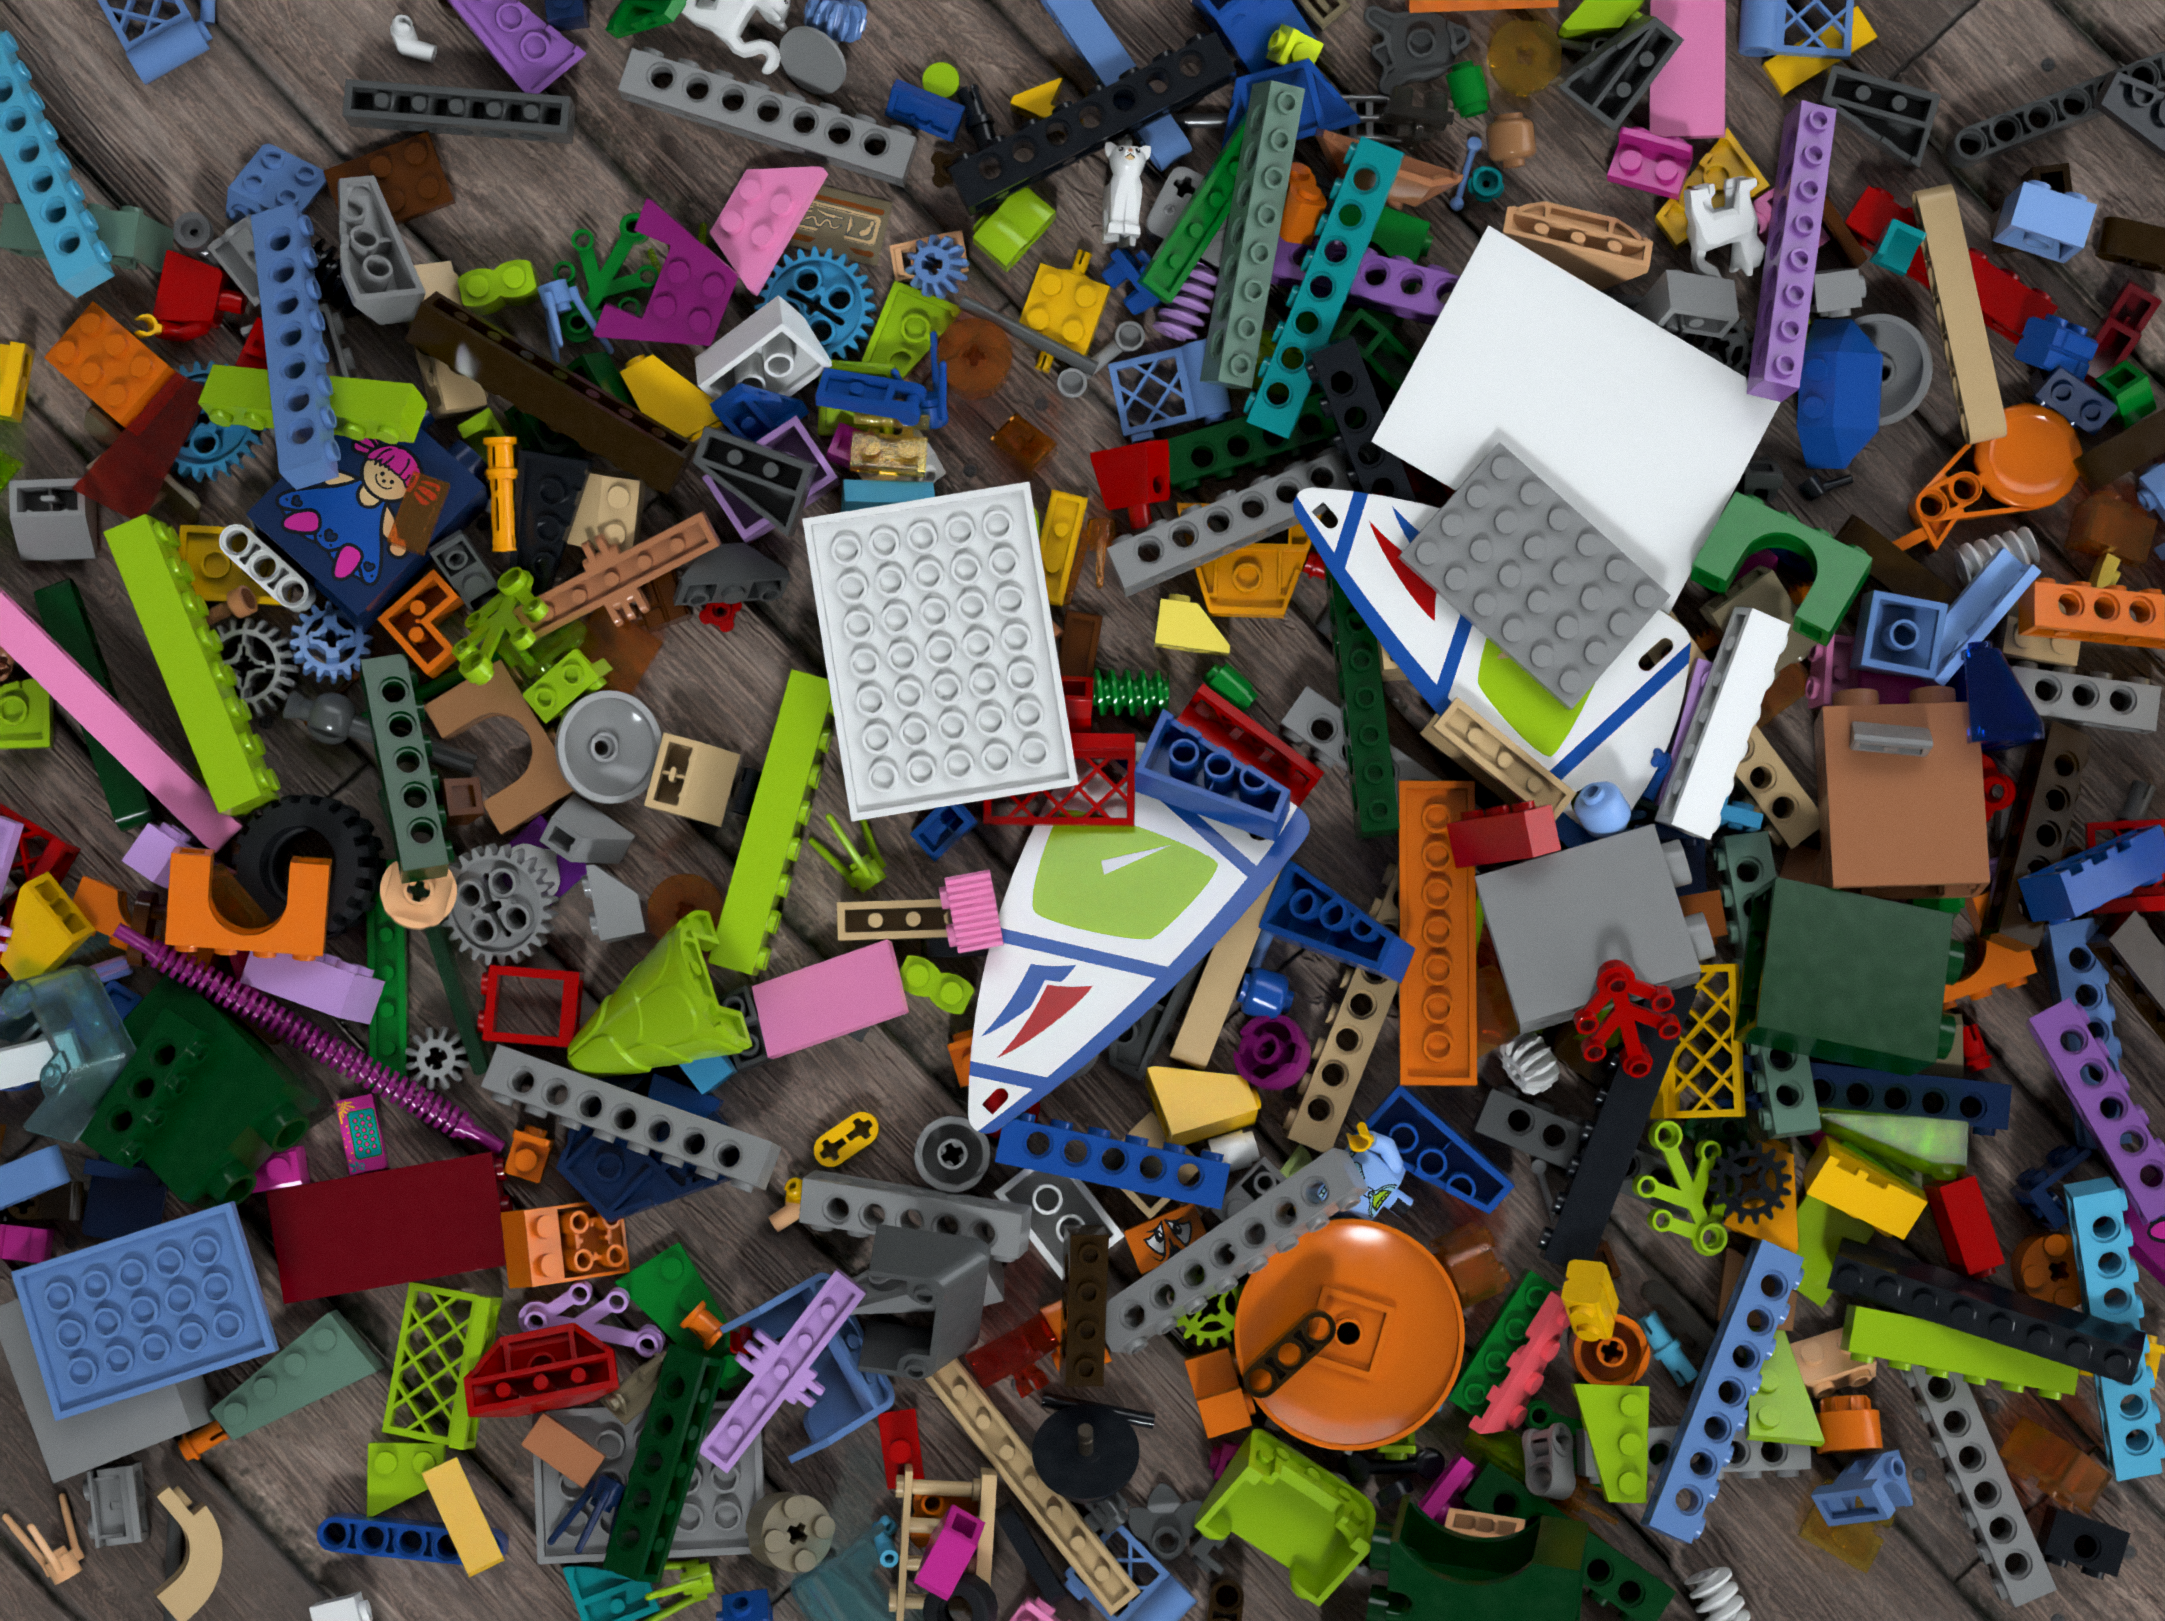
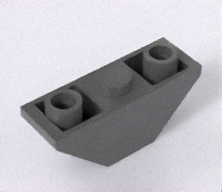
M459 529L428 548L430 555L471 613L479 610L500 592L497 587L498 581L469 536Z
M746 543L721 544L700 555L681 577L673 597L674 606L689 605L696 607L707 603L725 602L726 604H735L740 601L761 600L769 602L775 599H782L790 580L789 571Z

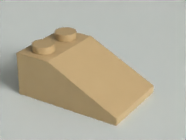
M592 468L567 544L582 547L581 543L589 540L595 550H599L594 537L601 533L605 536L610 546L616 543L621 552L639 544L645 482L631 473Z

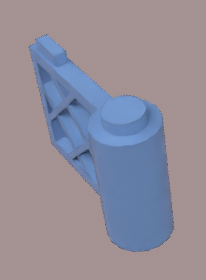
M98 0L124 47L130 63L145 85L211 49L208 41L213 39L212 34L202 19L195 22L184 0H154L149 16L133 12L136 0H127L124 10L111 7L107 0ZM162 1L176 4L181 12L169 20L157 18ZM116 16L122 17L120 23ZM130 19L145 22L146 26L143 34L129 41L125 33Z
M1741 0L1738 53L1748 57L1784 55L1849 60L1851 57L1854 0H1845L1844 9L1835 16L1824 6L1821 0H1810L1811 2L1798 14L1790 7L1787 0ZM1814 6L1828 20L1816 33L1801 19ZM1786 13H1787V15L1791 18V20H1789V21L1785 24V21H1786ZM1844 15L1842 25L1838 20ZM1794 23L1809 38L1800 46L1784 45L1785 31ZM1830 26H1833L1842 36V49L1827 48L1818 37ZM1812 42H1813V43L1815 44V46H1816V47H1807V46H1808L1809 44H1811Z
M1207 339L1190 342L1178 348L1108 364L1124 438L1131 436L1132 442L1136 443L1155 438L1153 431L1195 421H1204L1205 426H1213L1227 421L1226 416L1233 412L1228 388L1200 382ZM1175 358L1178 372L1170 384L1153 375L1160 361ZM1151 364L1148 370H1145L1142 367H1140L1142 365ZM1135 368L1143 373L1144 377L1132 393L1121 386L1118 371ZM1149 378L1166 388V391L1155 407L1138 397ZM1179 380L1182 392L1174 388ZM1171 392L1184 399L1187 414L1170 417L1160 411ZM1123 393L1130 396V399L1128 400L1126 405L1124 402ZM1135 400L1152 410L1145 424L1130 427L1127 413ZM1157 414L1164 418L1163 420L1153 422Z
M1123 1524L1107 1536L1104 1532L1099 1538L1106 1546V1541L1118 1531L1128 1541V1558H1116L1118 1562H1128V1575L1132 1580L1133 1562H1148L1159 1575L1149 1585H1137L1140 1590L1144 1591L1134 1601L1131 1599L1128 1602V1607L1118 1617L1115 1614L1109 1615L1087 1585L1075 1574L1076 1571L1072 1566L1063 1573L1068 1578L1063 1585L1079 1601L1085 1596L1109 1621H1179L1198 1602L1195 1596ZM1133 1547L1144 1558H1133Z

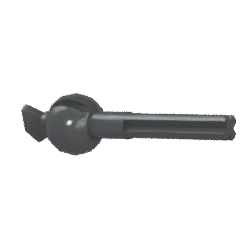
M294 690L288 696L282 718H299L307 721L308 731L316 740L334 745L343 743L350 736L373 744L368 718L356 715L357 711L354 704L344 695L329 692L321 694L315 701L305 699ZM395 728L391 730V733L396 737H406L410 734ZM431 740L433 756L427 757L428 762L472 775L478 758L477 755Z

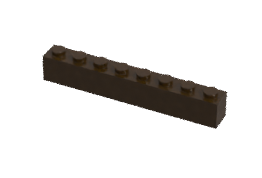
M434 292L420 304L405 339L413 344L420 353L435 357L448 365L449 369L454 373L469 377L479 383L486 392L499 395L508 400L520 412L535 416L545 422L554 432L564 433L579 442L583 449L603 456L611 461L617 469L630 472L642 479L653 490L668 494L680 482L698 446L697 444L439 292Z

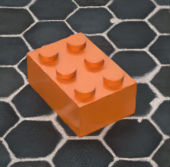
M94 301L44 356L59 372L119 424L137 437L140 436L187 382L183 376Z

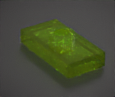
M1469 1428L1463 1444L1526 1486L1522 1439L1511 1431L1479 1434Z

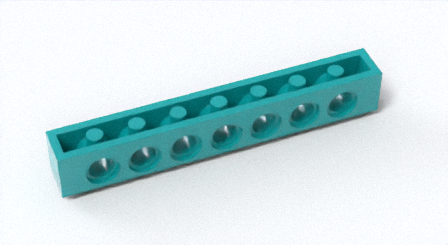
M1361 136L1359 143L1351 142L1343 162L1349 165L1345 178L1343 180L1337 177L1329 199L1335 201L1330 215L1322 214L1314 234L1320 237L1316 250L1308 249L1300 270L1306 272L1301 287L1294 285L1288 297L1286 306L1292 308L1286 322L1279 321L1272 337V342L1277 343L1272 358L1265 356L1257 377L1263 379L1258 393L1251 391L1246 401L1243 412L1249 414L1247 423L1290 439L1312 386L1304 363L1309 361L1306 351L1329 343L1404 159V152ZM1364 169L1371 170L1376 175L1374 187L1367 191L1358 189L1354 183L1356 174ZM1348 205L1357 206L1362 213L1360 222L1352 227L1343 225L1340 220L1342 209ZM1333 241H1341L1347 247L1346 257L1337 263L1329 261L1325 253L1328 244ZM1320 276L1328 277L1333 285L1332 292L1325 298H1317L1311 291L1312 282ZM1304 312H1313L1318 318V326L1310 334H1303L1297 327V319ZM1291 347L1299 348L1304 355L1302 365L1294 370L1287 368L1283 363V354ZM1277 382L1285 384L1289 389V398L1281 405L1271 402L1268 395L1270 387Z

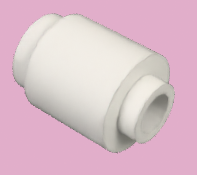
M1242 1130L1208 1139L1209 1147L1202 1149L1224 1154L1222 1162L1231 1164L1229 1173L1251 1167L1252 1162L1260 1160L1252 1131L1243 1133Z

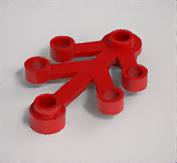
M1617 959L1609 960L1603 963L1597 971L1596 985L1598 990L1584 1008L1574 1014L1573 1021L1576 1030L1580 1034H1591L1580 1045L1584 1058L1590 1062H1596L1605 1057L1606 1048L1604 1044L1617 1027L1620 1026L1625 1046L1619 1053L1623 1070L1634 1078H1641L1650 1072L1653 1059L1649 1048L1645 1044L1640 1043L1635 1021L1656 1028L1662 1039L1671 1040L1676 1038L1682 1030L1678 1017L1672 1013H1660L1670 1010L1674 1006L1675 1000L1669 987L1655 986L1636 979L1633 969L1625 962ZM1628 993L1649 999L1653 1010L1630 1002ZM1612 998L1614 1006L1599 1024L1597 1014Z

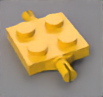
M1078 249L1071 270L1057 269L1040 263L1019 322L1087 356L1109 298L1111 287L1093 281L1085 275L1092 254L1087 251L1084 254L1083 250ZM1041 350L1034 368L1049 373L1054 357Z

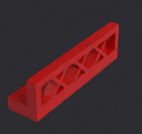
M1205 684L1199 687L1189 704L1176 719L1184 726L1188 727L1190 725L1201 732L1203 738L1217 747L1222 746L1232 752L1233 757L1247 766L1249 764L1288 788L1290 790V801L1297 807H1300L1325 773ZM1202 699L1203 701H1205L1206 703H1208L1210 706H1212V707L1214 708V710L1210 709L1208 706H1206V705H1205L1204 703H1202L1200 700ZM1235 725H1238L1240 728H1242L1245 731V733L1236 728ZM1265 747H1268V748H1269L1270 750H1272L1276 755H1273L1272 753H1270L1268 750H1266ZM1295 769H1297V770H1299L1300 772H1302L1304 775H1306L1308 778H1310V780H1307L1306 778H1304L1302 775H1300L1298 772H1296Z

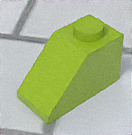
M1584 0L1562 24L1557 35L1564 39L1611 38L1642 16L1639 10L1645 0Z

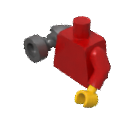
M191 211L179 216L174 223L173 234L178 244L188 251L195 252L202 262L177 252L166 250L153 315L147 313L135 318V320H142L148 325V332L141 330L134 332V335L139 339H145L155 334L159 339L185 343L208 334L211 328H220L224 311L241 315L245 312L247 296L243 292L229 290L231 277L207 248L214 241L213 226L200 213Z

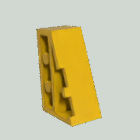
M1825 1135L1802 1171L1806 1194L1842 1210L1853 1218L1861 1219L1871 1224L1876 1231L1889 1238H1892L1894 1235L1904 1240L1928 1203L1925 1191Z

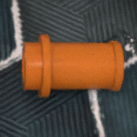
M215 1420L191 1434L183 1433V1438L177 1441V1444L187 1461L193 1458L199 1460L201 1459L200 1454L222 1441L228 1440L230 1436L220 1423Z

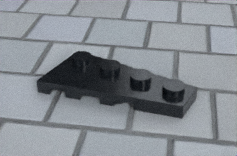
M529 448L519 450L514 505L517 551H511L509 569L520 567L522 570L530 572L534 578L531 590L534 597L552 589L594 460Z

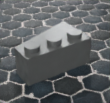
M1642 15L1547 84L1603 128L1615 132L1684 39L1657 17Z
M1831 65L1825 70L1816 104L1837 109L1836 120L1913 171L1920 168L1941 94Z
M711 426L704 427L692 462L724 488L744 501L756 513L776 526L787 537L794 536L818 467V464Z

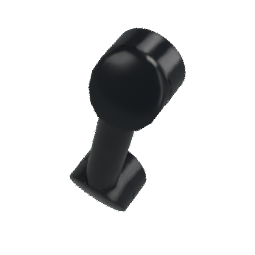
M1424 1447L1416 1453L1415 1457H1410L1406 1460H1367L1362 1453L1353 1451L1352 1455L1343 1454L1338 1462L1340 1474L1345 1476L1351 1483L1363 1482L1369 1475L1417 1472L1425 1479H1434L1442 1474L1445 1467L1443 1455L1433 1447Z

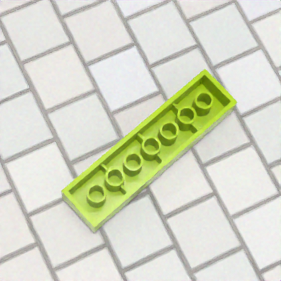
M147 514L104 531L103 533L218 813L240 818L261 809L262 806L271 801H280L277 790L281 789L280 782L272 768L267 769L262 757L266 754L264 743L257 733L253 735L248 723L252 719L250 709L245 700H239L234 688L235 685H238L236 675L229 664L225 665L220 654V651L224 649L222 641L216 630H210L205 618L209 616V610L201 595L196 596L191 584V582L195 581V576L189 563L186 560H181L177 550L181 546L177 532L173 526H167L166 523Z
M791 669L716 934L720 945L711 950L707 963L757 977L760 970L766 971L768 968L772 949L766 948L770 933L776 935L781 923L782 913L777 911L780 898H787L791 888L793 877L787 873L791 861L797 862L803 845V840L798 838L801 824L805 826L809 824L813 810V804L808 801L812 788L818 790L824 768H821L819 761L822 752L829 753L834 732L829 728L834 712L828 679Z

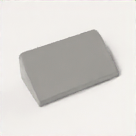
M1857 721L1851 724L1849 745L1851 750L1926 757L1933 747V739L1928 728Z

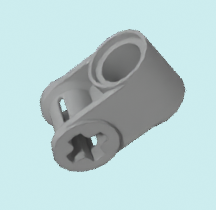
M1562 1422L1552 1424L1549 1429H1527L1522 1436L1527 1489L1530 1493L1537 1496L1557 1500L1569 1498L1576 1485L1572 1451L1573 1438L1570 1429Z

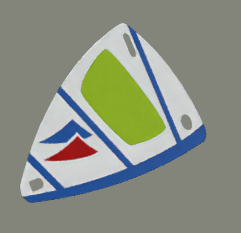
M1311 487L1303 489L1297 494L1293 503L1294 513L1322 560L1378 641L1439 716L1442 715L1453 699L1458 697L1573 791L1582 790L1591 783L1611 782L1620 789L1630 809H1633L1658 768L1653 767L1650 763L1654 756L1653 751L1655 748H1660L1665 753L1682 705L1689 670L1691 640L1689 633L1680 623L1659 609L1579 702L1568 711L1510 658L1498 659L1497 656L1502 651L1397 558L1440 508L1387 496ZM1324 502L1338 519L1336 527L1331 529L1325 527L1312 511ZM1661 639H1670L1673 643L1672 650L1651 670H1642L1639 667L1640 658ZM1512 794L1519 802H1522L1519 798ZM1571 802L1555 821L1559 839L1569 848L1603 839L1589 835L1572 809Z
M1137 742L1136 766L1147 743ZM1075 759L1078 784L1093 771L1092 767L1084 759ZM1111 760L1109 762L1123 777L1127 775L1128 760ZM1097 774L1082 789L1098 803L1112 787ZM1125 783V784L1120 788V790H1121L1126 796H1127V783ZM1075 787L1053 789L1051 795L1060 802ZM1079 792L1063 806L1072 817H1083L1093 807ZM1116 792L1101 808L1111 818H1127V803ZM1135 792V827L1034 826L1014 870L999 912L1004 946L989 948L983 971L971 1045L968 1119L971 1126L976 1131L985 1134L998 1131L1084 1067L1163 998L1241 918L1293 856L1309 834L1310 825L1307 815L1290 801V811L1277 841L1274 842L1269 839L1256 840L1244 830ZM1049 799L1039 817H1045L1055 807ZM1059 810L1053 817L1066 816ZM1096 811L1091 817L1103 816L1098 811ZM1167 846L1104 875L1102 860ZM999 1088L1005 1089L1008 1093V1099L992 1115L982 1104L995 1090Z

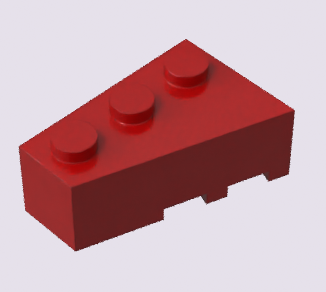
M1534 800L1512 804L1510 809L1508 804L1486 808V814L1483 813L1482 808L1461 812V820L1446 824L1456 869L1533 858L1561 850L1552 805L1535 806Z

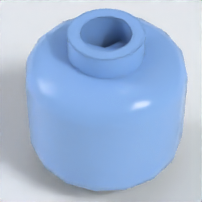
M1607 781L1588 784L1579 793L1574 803V811L1589 835L1596 838H1606L1622 833L1631 817L1630 806L1620 789L1614 783Z

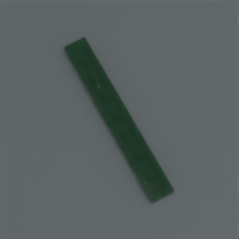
M380 789L377 794L390 829L383 789ZM417 881L415 886H409L414 901L420 902L421 897L429 896L430 891L424 889V882ZM442 920L439 925L426 928L424 931L473 1073L476 1076L486 1075L491 1060L485 1042L482 1040V1034L477 1031V1019L446 929L441 925L443 923Z

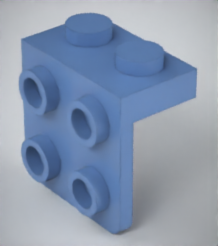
M264 144L228 187L225 218L236 224L249 214L254 215L291 202L304 214L327 185L324 170L272 144Z

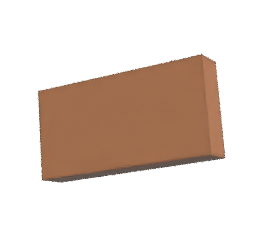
M546 1412L540 1416L521 1444L582 1488L586 1487L607 1456Z

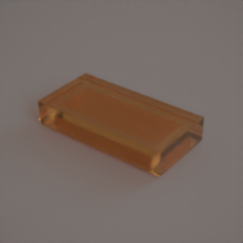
M413 471L387 543L425 556L451 488L450 483Z

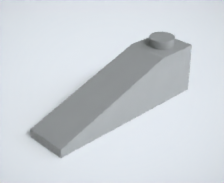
M375 176L340 178L338 181L341 278L354 307L379 325L413 321L426 292Z

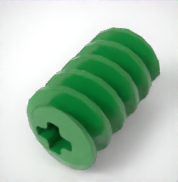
M1095 668L1093 707L1094 705L1098 706L1101 716L1106 715L1109 706L1113 707L1116 716H1121L1124 706L1128 707L1131 717L1136 716L1139 706L1143 707L1146 717L1151 716L1154 707H1158L1160 714L1163 709L1168 711L1169 672L1166 680L1163 681L1160 671L1154 670L1151 679L1148 680L1144 669H1140L1136 679L1133 680L1129 669H1125L1121 679L1118 680L1114 669H1109L1106 678L1102 679L1099 668Z

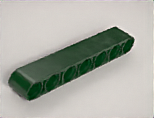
M68 578L34 591L35 600L47 633L119 702L75 581L72 578ZM80 724L112 816L119 830L125 832L159 819V812L153 794Z

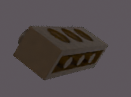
M1064 1225L1059 1375L1065 1387H1104L1109 1234L1103 1225Z

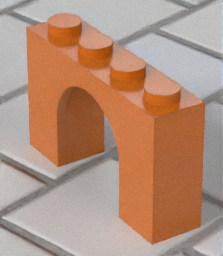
M175 846L171 852L165 945H174V950L179 952H197L198 947L214 948V953L219 955H236L237 950L253 951V956L258 958H275L277 953L292 954V959L298 961H314L316 956L323 957L326 946L332 859L293 856L290 861L287 905L284 912L278 919L266 926L244 928L226 920L220 914L213 901L212 879L215 850Z
M1990 891L1981 893L1979 897L1965 899V906L1977 938V956L1972 968L1965 976L1957 980L1952 986L1945 984L1942 1011L1956 1007V999L1968 995L1971 1001L1993 994L1992 987L2004 983L2006 989L2028 983V975L2037 973L2030 950L2015 952L1979 937Z

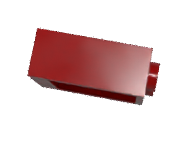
M489 965L488 972H483L481 978V994L486 995L485 1010H479L477 1031L483 1033L482 1040L568 1047L580 1029L585 973ZM501 975L564 980L559 1037L496 1032Z
M1955 1173L1922 1184L1951 1271L1962 1273L1968 1277L1973 1276L1975 1279L1995 1274V1267L2005 1264L1976 1176Z

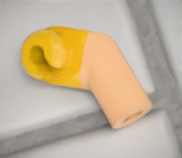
M791 1178L786 1182L784 1187L786 1190L785 1206L768 1217L777 1232H780L799 1219L803 1181L800 1178Z

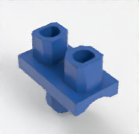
M1117 248L1110 254L1113 260L1106 266L1101 275L1113 289H1117L1127 279L1132 282L1136 289L1123 302L1133 315H1140L1151 307H1161L1164 304L1137 282L1152 259L1145 249L1136 254V257L1143 264L1142 267L1126 248L1123 250Z

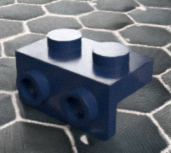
M2057 366L2050 375L2038 368L2028 379L2034 392L2032 397L2040 405L2047 409L2052 407L2064 415L2075 429L2081 427L2093 436L2117 410V406L2113 401L2062 366Z

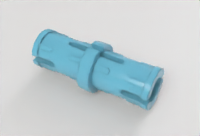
M1656 1310L1651 1311L1649 1316L1646 1314L1636 1323L1641 1327L1648 1342L1654 1349L1652 1354L1655 1359H1661L1676 1381L1677 1386L1682 1387L1685 1385V1381L1689 1383L1699 1373L1681 1350L1680 1346L1682 1343L1678 1337L1673 1338L1657 1315Z

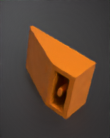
M588 1201L500 1212L509 1288L537 1287L630 1272L624 1218L610 1223Z

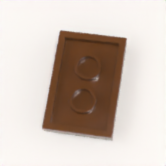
M428 131L323 171L338 212L339 179L374 175L396 226L456 203Z

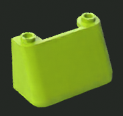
M1257 1428L1243 1441L1195 1516L1194 1527L1203 1536L1211 1540L1222 1541L1228 1537L1230 1532L1235 1533L1289 1568V1579L1293 1592L1301 1599L1309 1600L1320 1607L1371 1551L1376 1511L1372 1502L1360 1491L1269 1432Z

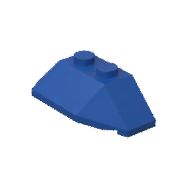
M1815 319L1806 339L1798 392L1797 431L1807 469H1846L1852 462L1851 460L1879 431L1883 354L1853 319Z

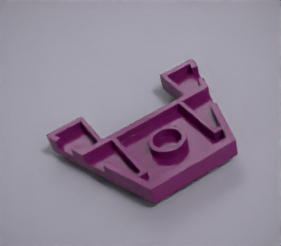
M646 198L634 231L670 245L669 252L643 317L605 303L593 335L601 338L711 346L740 275L705 244L689 233L675 218L673 219L654 200Z

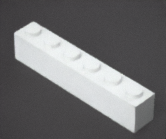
M1734 607L1654 821L1690 836L1710 840L1712 834L1718 829L1721 822L1720 812L1726 797L1733 790L1734 775L1738 764L1747 753L1748 737L1752 727L1760 718V705L1766 690L1773 683L1775 676L1774 668L1779 655L1786 648L1788 642L1787 633L1791 624L1754 608Z

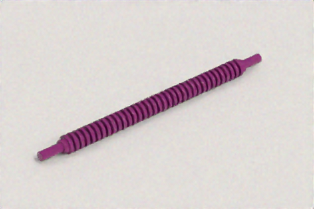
M121 922L112 936L146 954L145 959L152 962L151 967L156 968L160 962L163 965L159 971L163 974L167 968L172 969L168 975L172 979L176 973L180 974L177 982L182 984L185 978H188L189 981L186 987L190 989L194 983H197L198 986L195 992L200 994L203 988L207 989L204 997L207 999L210 998L212 993L216 994L213 1002L216 1004L219 1003L221 998L225 999L221 1007L227 1009L230 1003L234 1004L230 1012L236 1014L238 1009L241 1008L242 1011L239 1017L245 1019L248 1013L251 1014L248 1020L251 1024L257 1018L260 1019L257 1025L260 1029L266 1023L269 1024L266 1032L271 1034L276 1028L277 1032L274 1037L278 1039L285 1033L286 1037L283 1042L289 1044L292 1038L295 1039L292 1045L295 1049H298L301 1043L304 1044L301 1050L304 1054L310 1048L313 1049L310 1054L311 1058L315 1059L320 1053L321 1057L318 1062L324 1064L327 1059H330L327 1067L331 1069L334 1068L336 1063L339 1064L336 1070L339 1074H342L345 1068L348 1069L345 1077L350 1079L355 1073L354 1082L357 1084L364 1078L365 1081L362 1087L368 1089L371 1083L374 1084L371 1092L376 1094L381 1088L380 1097L383 1099L390 1093L391 1096L388 1101L392 1104L399 1098L397 1106L401 1109L408 1103L406 1112L411 1114L416 1108L414 1116L419 1119L425 1113L423 1121L427 1124L434 1118L432 1126L436 1129L443 1123L440 1129L443 1133L452 1128L449 1133L450 1137L455 1138L458 1136L462 1139L467 1137L490 1151H495L497 1155L502 1150L505 1141L473 1124L474 1119L468 1116V1111L463 1110L458 1115L460 1107L457 1105L452 1110H449L452 1102L446 1100L441 1105L443 1097L440 1095L433 1101L432 1098L435 1093L431 1090L424 1096L426 1087L420 1085L416 1091L417 1082L413 1080L407 1086L406 1083L409 1078L405 1075L398 1081L400 1073L396 1070L389 1076L391 1068L387 1065L380 1071L382 1062L377 1060L372 1066L374 1058L368 1056L363 1061L365 1053L361 1050L354 1056L356 1048L352 1045L345 1051L347 1042L342 1040L339 1046H337L336 1043L339 1038L333 1036L328 1041L330 1033L326 1030L319 1036L321 1028L317 1025L313 1031H310L312 1022L307 1020L304 1026H301L303 1017L298 1016L293 1021L292 1018L295 1013L289 1011L284 1016L286 1008L282 1005L275 1011L277 1003L273 1000L269 1006H266L268 997L263 995L261 1000L257 1001L256 999L260 993L254 990L251 996L247 995L251 989L247 985L240 991L239 988L242 984L240 981L237 980L231 986L230 983L233 977L229 975L225 981H222L221 978L224 972L219 970L216 976L212 975L215 967L212 965L209 966L207 971L203 970L206 965L205 961L201 960L198 966L194 965L198 957L192 955L190 960L187 961L185 958L189 952H182L178 956L176 954L178 951L174 950V947L170 951L167 949L169 945H165V942L163 943L158 939L154 942Z

